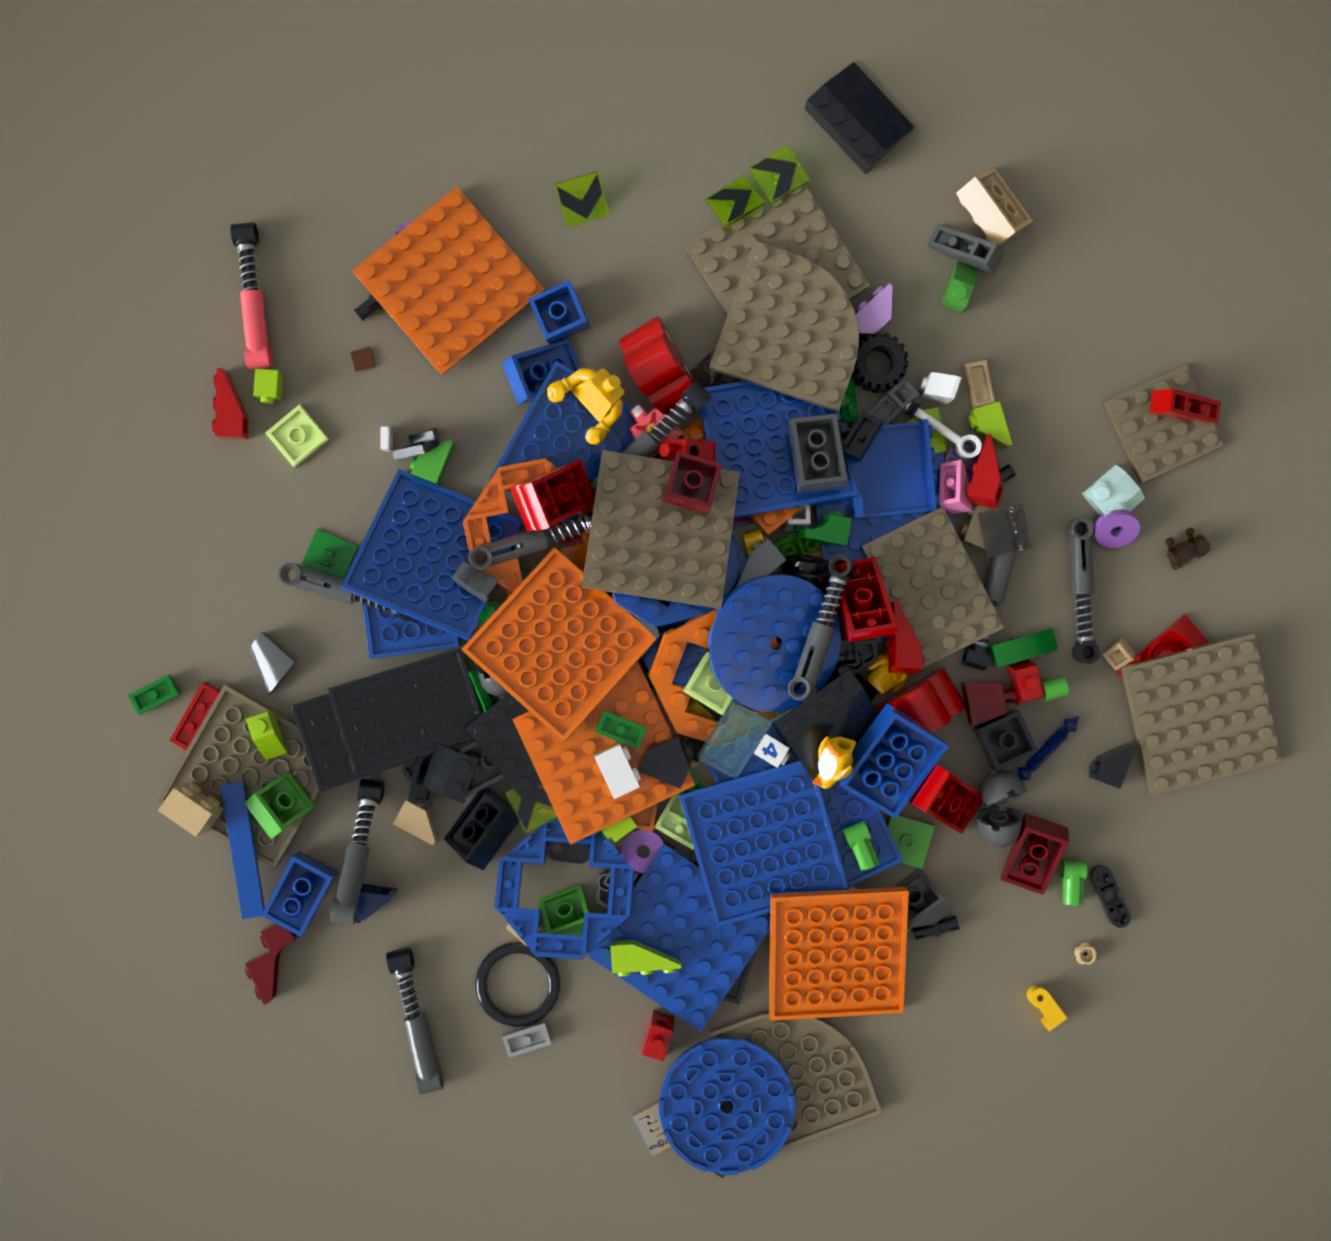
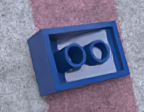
M570 338L512 355L502 362L517 405L533 401L555 361L575 372L581 368Z
M301 851L297 852L292 856L261 916L302 937L339 872Z

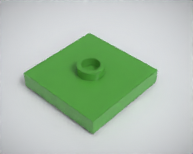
M898 815L896 819L890 816L887 827L904 860L900 863L922 869L935 826Z

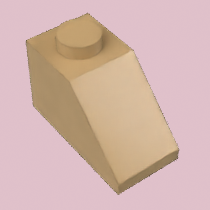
M407 799L393 825L434 845L438 840V836L429 808L424 806L425 804L410 803Z

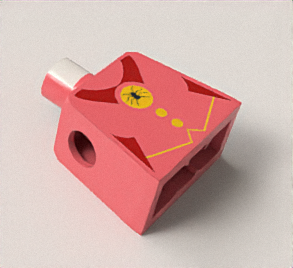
M638 403L629 411L636 421L629 429L636 439L644 431L650 432L653 426H656L659 420L665 417L656 408L651 409L647 413ZM675 426L674 430L668 433L669 436L663 438V441L677 439L683 432ZM659 449L650 458H654L660 453Z

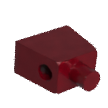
M1001 682L961 683L968 724L972 726L1007 714L1006 703L1017 701L1015 689L1003 690Z

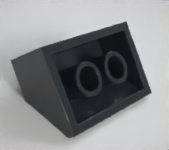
M486 787L477 792L444 840L466 863L484 871L520 821L517 814L518 810L504 798Z

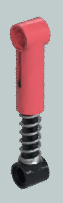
M255 222L231 224L232 242L238 248V254L241 257L239 259L241 263L239 269L242 271L240 277L243 279L241 285L244 287V290L240 292L246 342L244 350L246 366L249 370L270 368L273 366V356L268 342L263 291L258 290L260 288L257 285L259 279L256 277L258 271L255 268L257 263L254 259L256 257L254 254L255 246L259 244L257 225Z

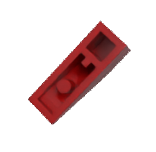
M1176 389L1152 390L1149 413L1169 418L1218 424L1221 401Z
M893 601L890 604L898 625L897 634L886 636L888 673L914 675L923 669L925 663L922 646L899 602Z

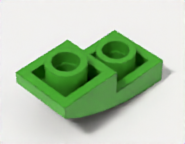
M798 531L772 541L773 545L783 556L808 555L821 548L820 542L797 538Z

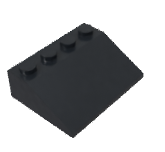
M855 62L823 84L807 99L804 108L865 174L915 128Z
M848 669L817 691L812 700L802 702L772 725L810 778L814 780L819 774L818 749L824 738L827 736L831 739L843 737L854 740L857 745L879 714L864 688L851 670Z

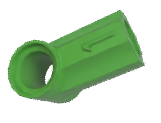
M1064 676L1041 678L1044 690L1043 699L1045 701L1069 695L1068 684Z
M862 821L843 829L845 839L850 849L852 848L860 870H868L878 865L879 861L870 840L872 839L865 822Z
M1061 860L1060 877L1063 880L1062 903L1071 906L1083 905L1084 881L1087 879L1086 861Z

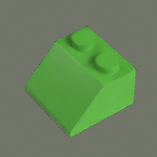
M289 771L254 793L244 802L270 839L280 834L315 808Z
M581 884L539 899L547 933L583 936L584 913L592 912Z

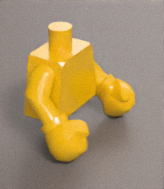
M580 368L569 377H564L562 380L551 383L547 388V396L554 403L562 401L565 394L571 390L598 420L599 423L595 427H591L585 435L586 441L593 445H599L604 442L608 432L611 430V426L621 416L623 411V401L621 398L625 392L620 386L619 377L610 375L604 368L597 371L590 368Z

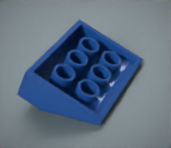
M887 703L852 752L853 764L851 766L853 770L851 774L838 781V783L845 790L896 819L948 749L949 745L909 715Z

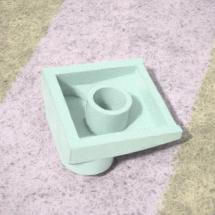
M1114 465L1081 493L1100 517L1110 514V511L1124 509L1132 511L1145 499L1138 485L1118 465Z

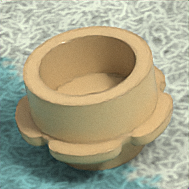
M1082 943L1076 947L1074 955L1079 964L1090 965L1096 960L1097 952L1089 943Z

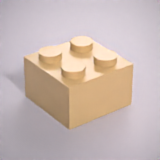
M186 783L174 787L158 811L197 837L210 831L224 808L220 806L221 802L218 799L204 795L201 792L202 789L196 784Z

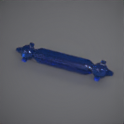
M1078 716L1072 719L1066 718L1064 720V727L1059 728L1038 750L1039 752L1035 753L1027 761L1025 767L1018 768L1017 775L1022 781L1030 780L1031 772L1037 770L1068 737L1069 732L1077 730Z

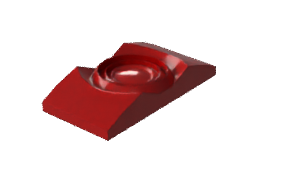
M1183 614L1135 655L1134 660L1126 665L1209 644V642L1188 616ZM1120 668V669L1117 670L1116 672H1117V674H1118V675L1122 678V680H1123L1122 672H1121V668Z

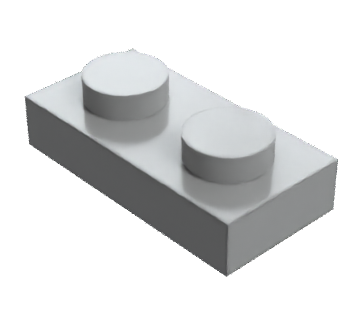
M546 1021L502 1035L508 1058L552 1044Z

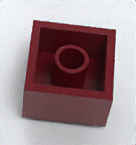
M677 451L662 502L708 514L712 506L723 464Z

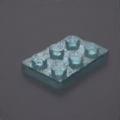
M732 699L724 715L721 716L697 755L698 760L737 779L771 726L772 721Z

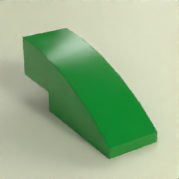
M1052 628L989 645L994 667L1006 666L1058 650Z

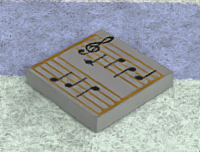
M659 1101L633 1114L632 1117L652 1156L672 1147L664 1134L661 1124Z

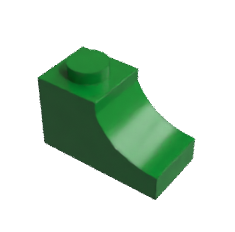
M831 511L830 515H823L822 521L817 526L811 529H799L797 538L835 546H847L852 519L844 517L845 513Z

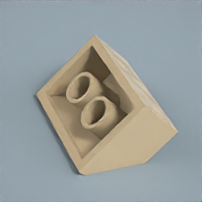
M995 168L974 177L956 193L961 205L968 209L973 216L975 224L980 226L986 234V239L998 244V246L1034 222Z

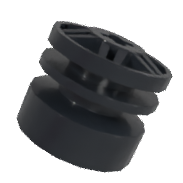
M806 554L784 556L786 561L783 563L790 566L783 567V573L801 578L813 584L827 595L826 588L828 585L818 582V579L829 578V573L820 569H829L830 561Z

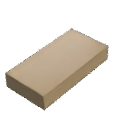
M987 360L964 364L963 368L972 409L995 403Z

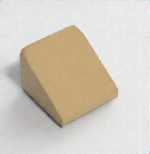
M1123 638L1117 640L1102 653V656L1115 671L1133 661L1136 655Z

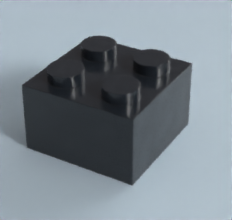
M1012 709L1005 715L973 727L991 768L996 771L1039 752L1019 710Z

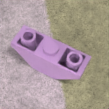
M890 283L885 288L881 285L872 293L874 298L869 303L864 301L855 309L858 312L856 319L859 337L865 338L870 334L873 336L891 320L893 286Z

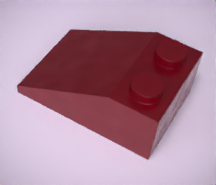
M1025 813L1022 818V832L1019 838L1012 843L1001 880L1043 895L1069 844L1068 827Z

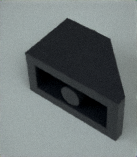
M1123 744L1098 755L1089 766V777L1120 789L1136 747Z

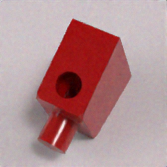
M694 439L664 440L659 452L662 460L674 461L677 451L690 454V450L697 449L696 456L715 461L716 442Z
M1027 659L1006 665L1011 688H1014L1017 694L1016 705L1036 701L1044 697L1039 670L1035 663Z
M653 1010L640 1050L642 1055L664 1061L673 1033L675 1016Z

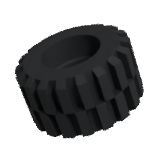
M877 332L873 336L871 334L867 335L865 339L859 342L858 355L851 376L857 380L856 384L858 386H864L863 390L868 391L870 389L872 393H877L878 391L886 392L899 383L906 374V368L909 366V361L906 360L908 352H904L903 348L905 345L903 343L899 344L897 337L891 338L889 333L881 335V332ZM880 351L888 356L891 362V369L887 374L877 375L869 370L866 357L870 352Z

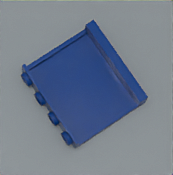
M928 419L919 422L883 425L862 461L859 462L851 458L859 493L858 497L850 498L852 519L923 513L937 510L939 494L935 492L934 483H937L936 470H933L932 461L935 460V451L930 446L933 430L932 426L928 425Z

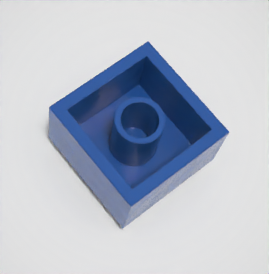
M570 280L528 299L543 335L549 344L562 341L591 327Z

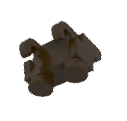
M1192 527L1186 529L1188 539L1173 546L1175 541L1172 537L1166 539L1169 552L1167 556L1174 570L1182 567L1184 563H1187L1196 556L1200 558L1207 555V552L1210 550V543L1201 534L1197 535L1196 538L1193 536L1195 530Z

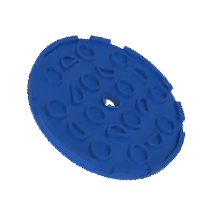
M786 574L759 576L743 583L732 591L722 602V608H718L716 612L718 614L713 626L710 627L708 636L710 666L723 690L742 705L758 711H784L797 707L804 702L795 700L790 696L788 685L795 676L812 622L817 623L816 619L820 616L819 611L822 610L823 606L821 603L825 601V594L813 584ZM837 614L834 615L833 619L835 621L831 624V627L835 630L816 684L817 691L827 683L839 658L841 630ZM775 637L780 638L778 649H772L770 646L771 640ZM804 683L799 686L798 692L800 695L806 692V685Z
M737 1037L707 1039L684 1051L666 1073L659 1096L661 1124L664 1134L674 1151L695 1168L705 1172L707 1170L720 1173V1175H737L739 1172L750 1169L754 1170L771 1160L786 1142L792 1129L791 1126L795 1114V1099L792 1085L781 1063L762 1046ZM722 1101H732V1109L729 1111L722 1110L720 1107Z

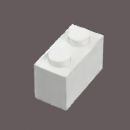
M618 743L594 755L614 799L640 787L638 781L641 778L637 769H631L628 763L631 757L626 746L621 748Z

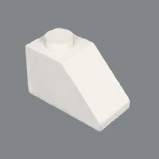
M931 372L927 377H923L919 390H922L920 397L947 405L955 398L962 377Z

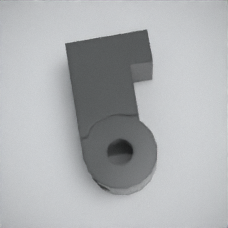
M462 562L452 576V579L459 586L486 604L498 588L497 579L487 576L466 562Z

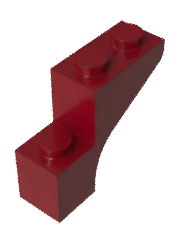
M276 923L264 928L260 932L262 945L268 948L269 951L245 963L246 975L253 981L256 987L254 989L256 997L262 1000L263 1005L269 1003L277 995L280 954L283 948L300 937Z

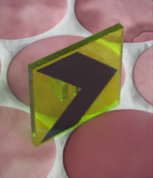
M787 145L748 167L771 204L810 182L809 177Z
M598 171L554 183L566 227L609 215Z
M743 176L705 199L706 203L726 228L765 205L763 199Z
M543 784L523 800L514 788L505 792L526 833L557 817Z

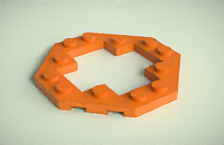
M545 458L498 467L463 520L469 551L475 546L491 542L486 517L509 513L504 490L557 467ZM594 504L577 512L578 517L582 519L587 513L592 512ZM586 532L582 533L584 544L562 548L563 555L583 573L590 534ZM483 551L475 553V563L482 564L486 561V554ZM518 558L490 566L486 569H477L487 576L497 579L498 584L512 593L525 580L521 576Z
M715 608L704 615L701 614L685 622L686 624L676 629H671L664 633L649 672V677L676 733L720 745L776 717L778 711H758L732 701L725 722L686 710L691 696L683 692L685 686L672 682L687 642L709 649L708 636L710 627L713 626L718 614L716 613L718 609ZM776 638L771 640L770 646L772 649L779 648Z

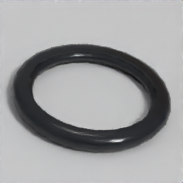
M522 942L508 943L491 951L482 961L475 980L476 995L485 1013L493 1020L507 1026L524 1027L537 1023L553 1009L559 995L560 978L556 965L551 958L536 957L529 947ZM517 953L529 955L540 962L546 970L549 980L548 994L542 1005L532 1013L522 1016L508 1015L495 1007L489 999L486 985L491 967L502 957Z

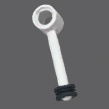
M915 399L906 406L904 415H910V419L915 416L921 421L928 419V425H931L934 430L955 443V451L959 458L970 460L980 453L982 444L977 436H959L919 408L921 403H915ZM964 442H970L973 445L974 450L972 453H967L963 449Z

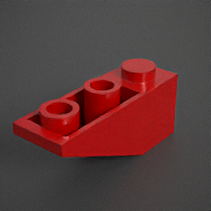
M217 368V374H214L213 378L214 387L216 388V396L213 397V409L216 410L215 419L212 421V431L216 437L221 439H248V414L228 371Z
M986 434L985 440L981 442L982 448L979 453L978 462L975 461L973 465V478L967 484L966 495L971 504L998 509L1004 486L995 443L992 435Z

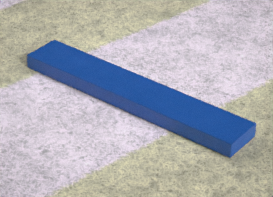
M245 781L222 784L220 787L241 918L260 917L265 909L250 810L244 804L248 800Z

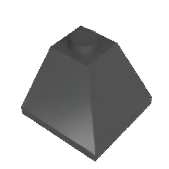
M922 869L917 870L895 886L907 887L909 891L907 920L909 928L934 925L953 911Z

